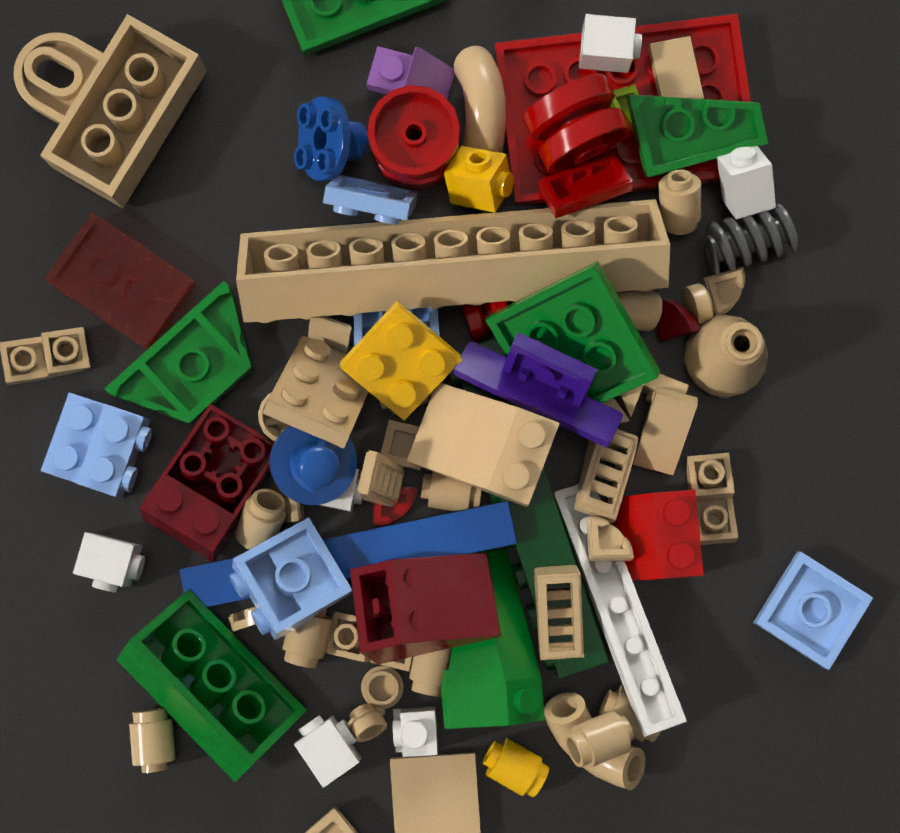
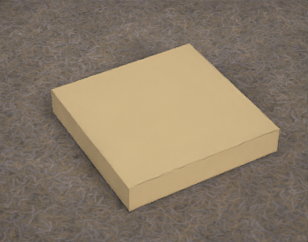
M475 751L390 758L395 833H481Z

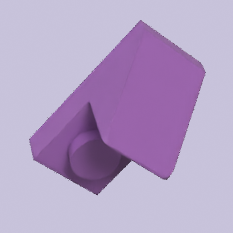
M377 46L366 85L368 90L386 95L392 90L408 85L425 86L444 95L448 100L455 73L454 68L419 47H415L413 55Z

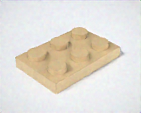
M302 335L267 400L263 414L344 449L369 391L340 368V361L347 354L329 347L321 340L310 339Z

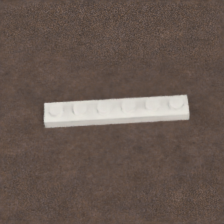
M578 484L553 493L571 550L644 738L683 724L687 720L625 561H589L587 518L591 515L574 510ZM590 492L589 497L600 500L598 493Z

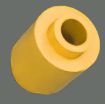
M507 737L501 743L494 741L483 760V764L488 767L486 770L487 777L521 796L526 793L531 797H535L542 788L549 773V766L542 763V757Z

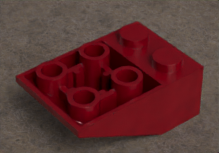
M210 404L139 507L143 520L210 561L215 562L235 532L245 502L255 491L259 490L270 470L269 458L274 441Z
M487 553L392 559L350 569L360 653L378 665L502 637Z

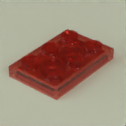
M93 212L44 278L48 283L147 350L156 342L196 285L194 280Z

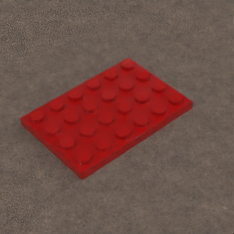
M738 14L635 26V33L642 34L641 53L639 59L632 60L628 73L579 69L582 33L495 43L496 65L502 76L506 96L507 120L505 135L510 172L514 176L513 196L515 206L546 203L539 190L538 180L553 175L547 172L539 155V149L544 141L532 139L522 120L523 114L528 108L555 89L576 79L594 74L605 75L613 90L635 85L639 95L658 96L648 47L651 43L690 36L704 99L751 102ZM634 131L620 144L597 157L600 158L614 152L616 153L633 181L632 191L630 192L659 189V181L672 172L669 171L651 177L644 176ZM717 158L676 169L689 171L691 174L696 175L701 180V183L720 181Z

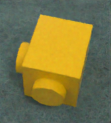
M461 146L444 172L450 203L454 205L496 213L504 198L509 197L513 189L514 176L509 171L507 154Z

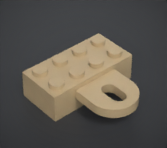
M127 14L104 53L65 33H47L34 38L23 47L16 59L14 81L19 94L30 107L59 124L40 156L56 171L117 206L124 208L207 70L199 54ZM45 60H53L73 71L74 80L72 84L66 88H57L37 77L39 64Z

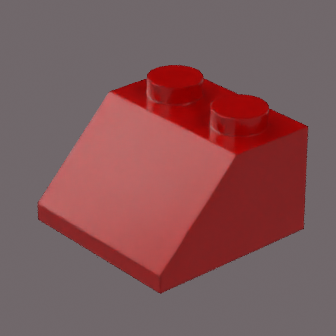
M695 489L623 496L616 521L610 522V524L615 526L624 537H627L632 546L634 558L631 561H625L632 581L704 575Z

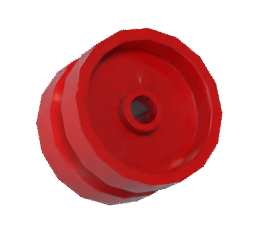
M589 75L565 84L539 99L523 114L522 120L531 138L544 141L539 149V155L547 172L552 174L594 160L610 151L630 135L632 128L624 111L620 108H609L614 101L615 93L605 75Z
M404 86L390 91L380 99L369 117L367 135L375 164L389 182L402 188L423 190L436 186L445 179L444 172L460 149L461 140L460 124L455 108L444 95L425 86ZM419 136V139L412 141L410 137Z

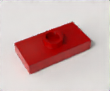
M615 152L538 180L539 190L555 219L630 192L633 186L632 179Z

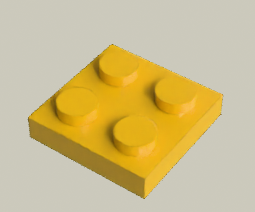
M396 301L340 361V368L405 421L455 368V365L462 361L461 354L399 301Z

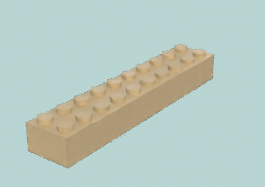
M656 199L595 204L555 219L550 208L411 219L407 221L400 220L399 224L375 222L241 233L236 283L244 323H270L283 319L301 318L308 320L319 316H354L359 313L387 312L396 301H399L407 309H438L443 306L464 304L477 306L488 302L500 301L516 302L596 261L599 262L615 292L633 290L646 292L657 288H669L670 242Z

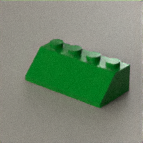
M190 589L133 636L116 659L234 782L307 711Z

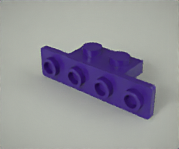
M519 332L511 345L507 358L475 342L468 343L461 355L462 361L455 365L453 371L455 376L532 413L559 422V426L603 447H609L623 414L586 396L597 369Z

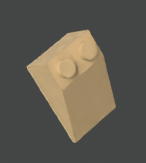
M440 383L432 393L407 462L527 507L531 501L560 423L519 407Z

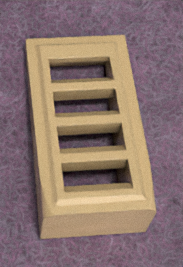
M617 429L609 447H603L588 440L574 510L606 519L611 523L616 521L639 439L637 436ZM600 459L615 464V468L600 464ZM595 476L611 481V486L594 480ZM590 492L609 497L608 503L589 497Z
M369 450V452H366L357 491L366 502L395 507L398 503L405 470L397 462L378 452Z
M576 565L534 568L540 659L584 657L581 573ZM569 583V588L547 589L546 585ZM570 599L569 606L547 607V601ZM571 617L572 623L548 625V619ZM572 635L573 641L549 643V636Z

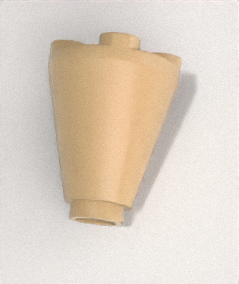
M731 315L716 316L700 325V331L691 334L686 342L683 362L687 373L696 386L708 394L724 399L742 395L756 386L765 373L768 360L765 339L758 328L745 319ZM735 347L743 348V351L739 352L735 349Z

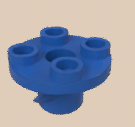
M317 97L310 103H302L297 112L299 132L298 146L294 152L295 165L297 169L305 170L307 175L313 180L331 181L342 172L346 161H358L364 156L368 147L367 131L360 122L349 121L343 105L335 98Z
M289 425L279 434L273 444L269 458V467L274 482L288 498L305 505H321L338 498L350 486L356 472L357 456L350 437L343 449Z

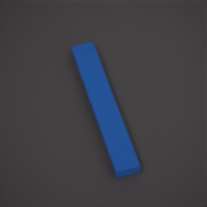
M506 501L323 539V542L346 579L351 578L350 569L387 560L468 554L517 544L518 540L510 502ZM234 558L179 569L183 592L185 593L190 589L206 607L250 598L249 595L241 598L230 580L229 575L235 573L232 568Z

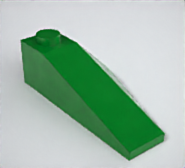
M507 549L473 552L488 554L502 637L452 648L449 669L443 671L441 681L444 728L510 726L544 721L541 674Z

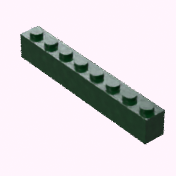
M497 339L479 344L507 358ZM465 349L459 350L457 352L462 355ZM454 369L449 373L455 388H462L465 391L519 407L453 374ZM544 466L529 506L524 507L509 501L518 543L508 545L506 548L515 547L519 563L512 566L520 590L528 587L533 604L526 606L533 630L538 629L534 568L576 565ZM488 493L492 504L508 501ZM582 581L584 657L543 660L546 670L555 669L556 675L559 678L608 662ZM569 583L546 584L547 589L569 588ZM570 599L547 601V607L570 605ZM571 617L548 619V625L572 623ZM572 635L549 636V643L573 641Z

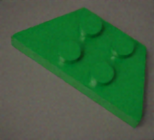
M223 281L113 380L105 390L115 397L193 425L210 404L215 405L253 370L231 288Z

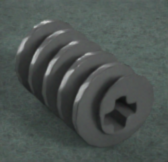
M776 203V208L770 209L768 212L763 211L753 214V216L749 215L739 218L737 222L733 218L728 217L722 221L721 227L715 222H710L706 225L704 245L710 269L715 276L720 274V262L723 261L730 271H734L736 269L737 257H740L744 265L748 267L752 264V253L756 252L760 261L765 262L767 261L768 248H772L778 258L783 256V244L785 243L788 244L793 253L798 250V236L794 223L786 209Z

